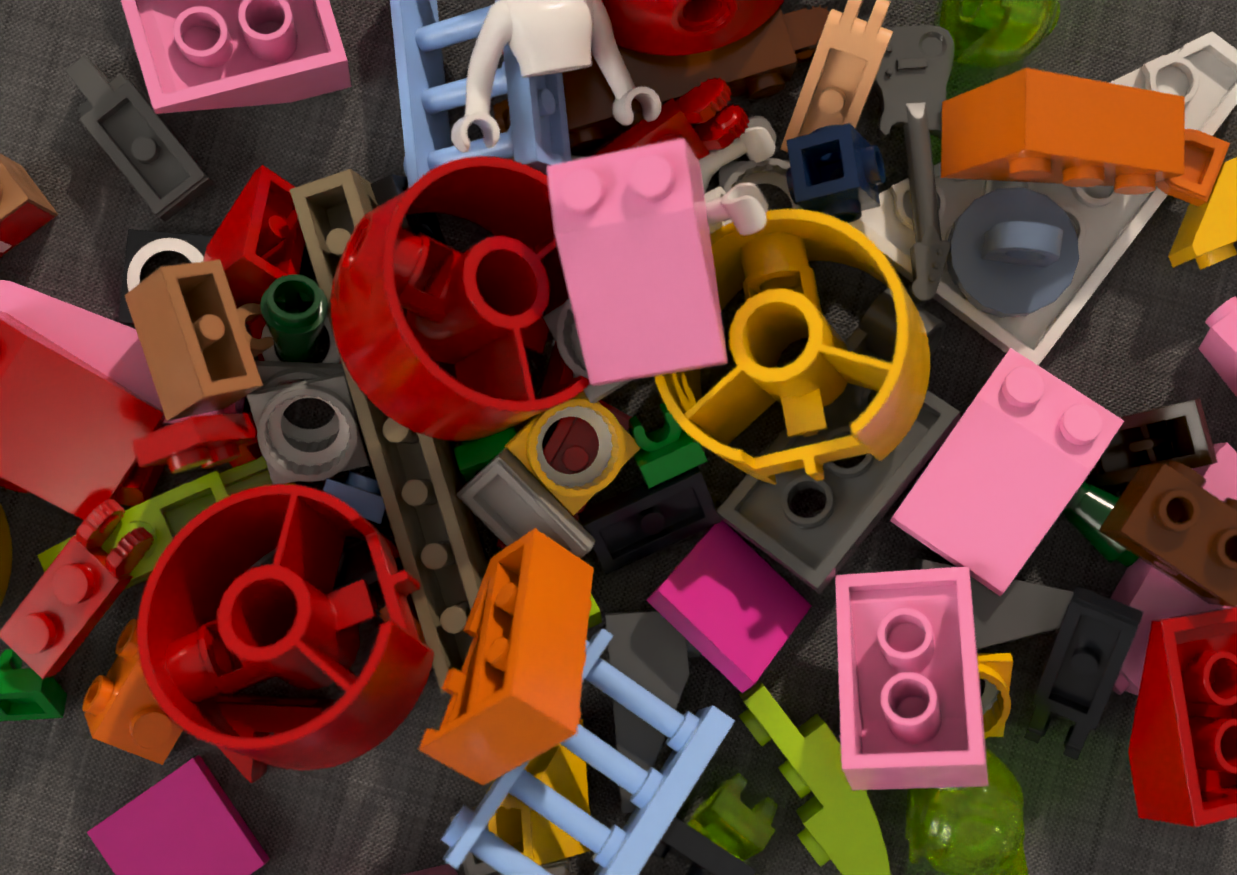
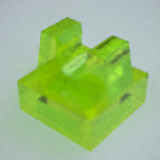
M736 773L699 805L687 824L741 861H744L763 851L775 832V829L771 827V823L778 805L767 797L757 803L753 811L740 801L741 791L745 788L748 780L741 774Z

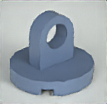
M1024 187L999 188L975 199L955 220L948 238L951 247L947 257V270L954 285H958L960 291L967 296L965 299L975 308L999 317L1027 316L1055 302L1071 284L1079 261L1078 237L1067 213L1047 195Z

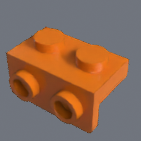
M131 619L118 638L115 653L118 655L106 676L98 675L91 683L84 697L82 709L85 711L84 716L93 739L163 765L183 729L163 711L147 685L138 653V620Z

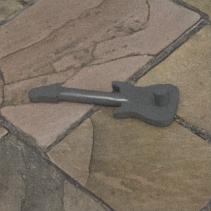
M896 26L887 28L893 31L873 84V88L879 97L881 108L877 136L880 140H884L891 129L899 127L904 130L916 242L910 248L913 282L909 286L908 294L916 304H924L937 292L951 247L950 242L942 241L930 135H936L941 140L942 102L946 100V85L952 71L955 47L950 32L940 26Z

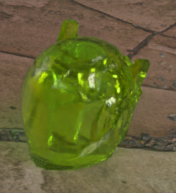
M987 747L986 758L989 786L908 789L905 839L910 841L909 861L911 863L919 864L921 857H925L936 871L947 875H1029L1023 847L1025 837L1023 792L1020 783L1007 765Z

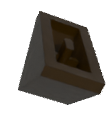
M1200 398L1119 417L1124 420L1123 424L1087 477L1089 484L1099 488L1131 481L1141 465L1168 464L1169 461H1176L1190 468H1196L1217 463Z

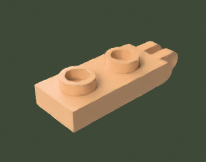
M848 0L844 12L831 9L780 150L788 152L787 140L811 134L813 131L825 126L850 123L855 129L857 128L893 31L882 27L891 1L876 0L868 22L857 18L863 0Z

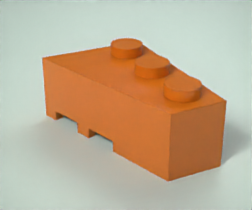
M1024 68L942 102L941 178L1056 183L1068 187L1114 186V192L1118 194L1136 195L1155 191L1156 182L1184 175L1185 97Z
M536 528L491 557L463 630L473 637L461 672L455 668L448 670L441 689L452 695L440 729L437 731L432 728L426 729L418 749L419 751L484 786L577 734L581 717L580 698L583 668L586 663L585 648L588 618L592 606L590 599L593 578L592 566Z

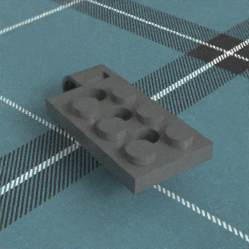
M887 289L869 306L858 327L845 344L851 353L892 364L897 341V315L892 292L890 289ZM915 304L925 326L931 358L944 336L946 323ZM847 383L844 392L832 404L823 407L827 429L817 431L818 434L804 437L799 435L788 437L785 427L762 456L852 435L850 424L855 422L869 407L879 392ZM927 390L924 403L910 431L901 443L882 461H878L871 453H867L864 460L852 468H841L832 461L823 464L825 478L822 481H816L805 472V468L775 474L776 485L747 474L716 512L726 524L817 593L821 594L952 432L960 420V411ZM809 488L821 491L826 496V504L818 515L811 518H801L791 511V501L798 492Z

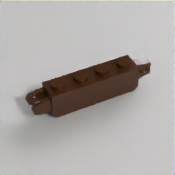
M819 5L817 8L812 6L810 10L803 8L783 14L781 7H779L772 17L749 35L721 48L690 55H654L626 49L619 45L617 47L635 87L643 86L654 90L660 98L661 106L672 98L676 101L695 86L699 87L701 82L707 81L708 78L713 79L714 77L716 79L721 77L722 80H725L732 93L730 98L748 93L750 99H761L783 90L786 87L785 82L791 80L796 65L811 60L830 12L827 10V7L821 8V5ZM592 52V66L562 72L571 153H579L596 148L605 142V135L626 129L629 130L644 119L640 102L633 98L631 102V109L634 115L633 123L625 126L616 121L612 113V105L616 97L594 59ZM505 99L493 105L494 116L500 133L507 132L511 125L508 99Z

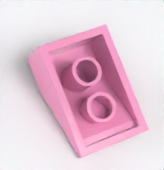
M121 0L155 114L292 103L352 87L348 60L329 0Z
M682 138L546 166L555 238L590 384L598 386L728 364L699 161L686 140Z
M1010 348L892 516L890 522L956 567L969 566L972 578L1001 596L1091 472L1124 420Z
M969 566L836 575L842 770L851 789L880 790L989 786Z

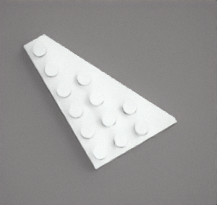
M1210 32L1168 55H1162L1145 63L1141 68L1110 83L1184 96V129H1194L1213 136L1237 104V49L1214 32ZM940 162L934 165L942 241H948L953 223L975 199L999 188L1024 187L1047 195L1067 213L1077 233L1079 261L1071 284L1058 299L1027 316L999 317L975 308L965 299L967 296L960 291L958 285H954L947 270V260L937 292L932 298L1005 353L1012 348L1039 366L1168 194L1162 192L1157 186L1155 191L1150 193L1125 195L1115 193L1114 186L1068 187L1056 183L941 178ZM909 178L892 185L890 189L879 193L880 207L861 211L862 217L848 224L868 237L886 256L891 266L913 282L910 248L916 242Z

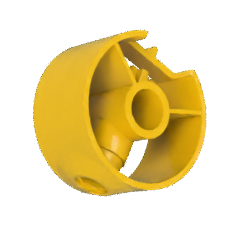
M802 209L768 210L766 212L767 219L764 228L749 235H740L733 222L710 234L720 312L744 288L746 302L736 312L729 330V348L737 366L703 398L700 383L701 368L654 376L661 398L676 422L689 436L750 476L773 485L777 484L775 474L805 468V472L816 481H822L825 478L823 471L824 463L871 453L878 461L886 458L901 443L917 419L925 400L930 376V349L924 323L915 304L886 256L868 237L848 223L826 214ZM808 261H831L858 268L872 275L891 290L897 315V341L892 364L848 351L843 339L822 315L813 268L809 267ZM801 338H809L804 352L793 363L777 368L781 353L790 343ZM847 383L879 392L869 407L855 422L850 424L852 431L850 436L755 458L741 449L735 450L727 446L775 401L782 405L787 436L803 435L808 437L818 434L817 431L827 429L823 407L832 404L844 392Z

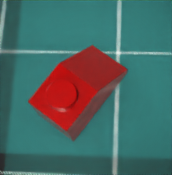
M264 165L255 170L208 243L203 262L221 261L237 309L247 303L260 305L264 292L276 279L285 275H299L305 239L289 190L295 188V186ZM262 314L259 315L258 317H256L255 319H253L252 321L246 322V324H247V325H250V324L253 323L255 320H257L258 318H260V317L262 316Z

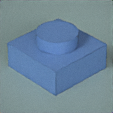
M349 471L346 481L340 479L326 480L323 492L342 500L364 519L379 524L390 523L377 479Z

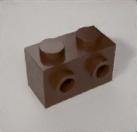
M1169 461L1168 464L1141 465L1098 531L1208 604L1236 608L1237 500L1226 498L1223 502L1203 489L1206 483L1205 478L1182 463Z

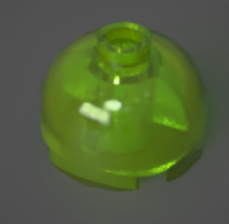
M943 0L939 26L948 30L954 40V55L956 57L953 61L980 68L998 69L1026 59L1044 41L1045 37L1057 25L1060 16V3L1058 0Z

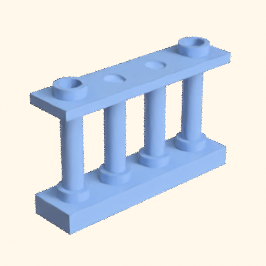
M390 0L405 150L403 166L408 180V188L434 168L465 157L487 156L504 159L514 157V161L532 167L547 175L546 166L571 161L562 73L523 78L518 60L508 43L503 49L504 61L502 67L498 68L495 73L491 98L508 94L511 123L509 130L500 133L497 144L492 148L486 147L484 138L470 141V149L465 153L451 145L448 110L466 105L467 78L445 84L442 48L477 38L492 5L439 21L437 0Z
M602 628L592 636L590 641L586 640V663L583 668L582 682L584 679L667 736L666 745L673 749L660 771L653 767L645 771L580 724H578L576 735L560 743L632 794L629 801L637 807L623 829L617 825H613L610 829L527 772L525 770L529 763L527 761L496 778L475 811L463 805L441 838V841L450 846L442 859L458 869L468 852H471L502 875H552L485 828L509 792L594 852L592 860L599 864L593 875H638L735 720L713 705L699 709L696 715L689 711L684 715L680 714L600 658V655L613 637L612 634Z

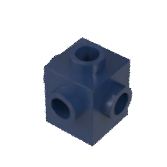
M850 123L825 126L813 131L811 134L787 140L790 167L787 168L786 178L789 193L795 205H799L804 210L835 217L846 223L860 219L862 217L861 211L880 207L877 185L885 183L886 180L881 152L877 145L871 146Z

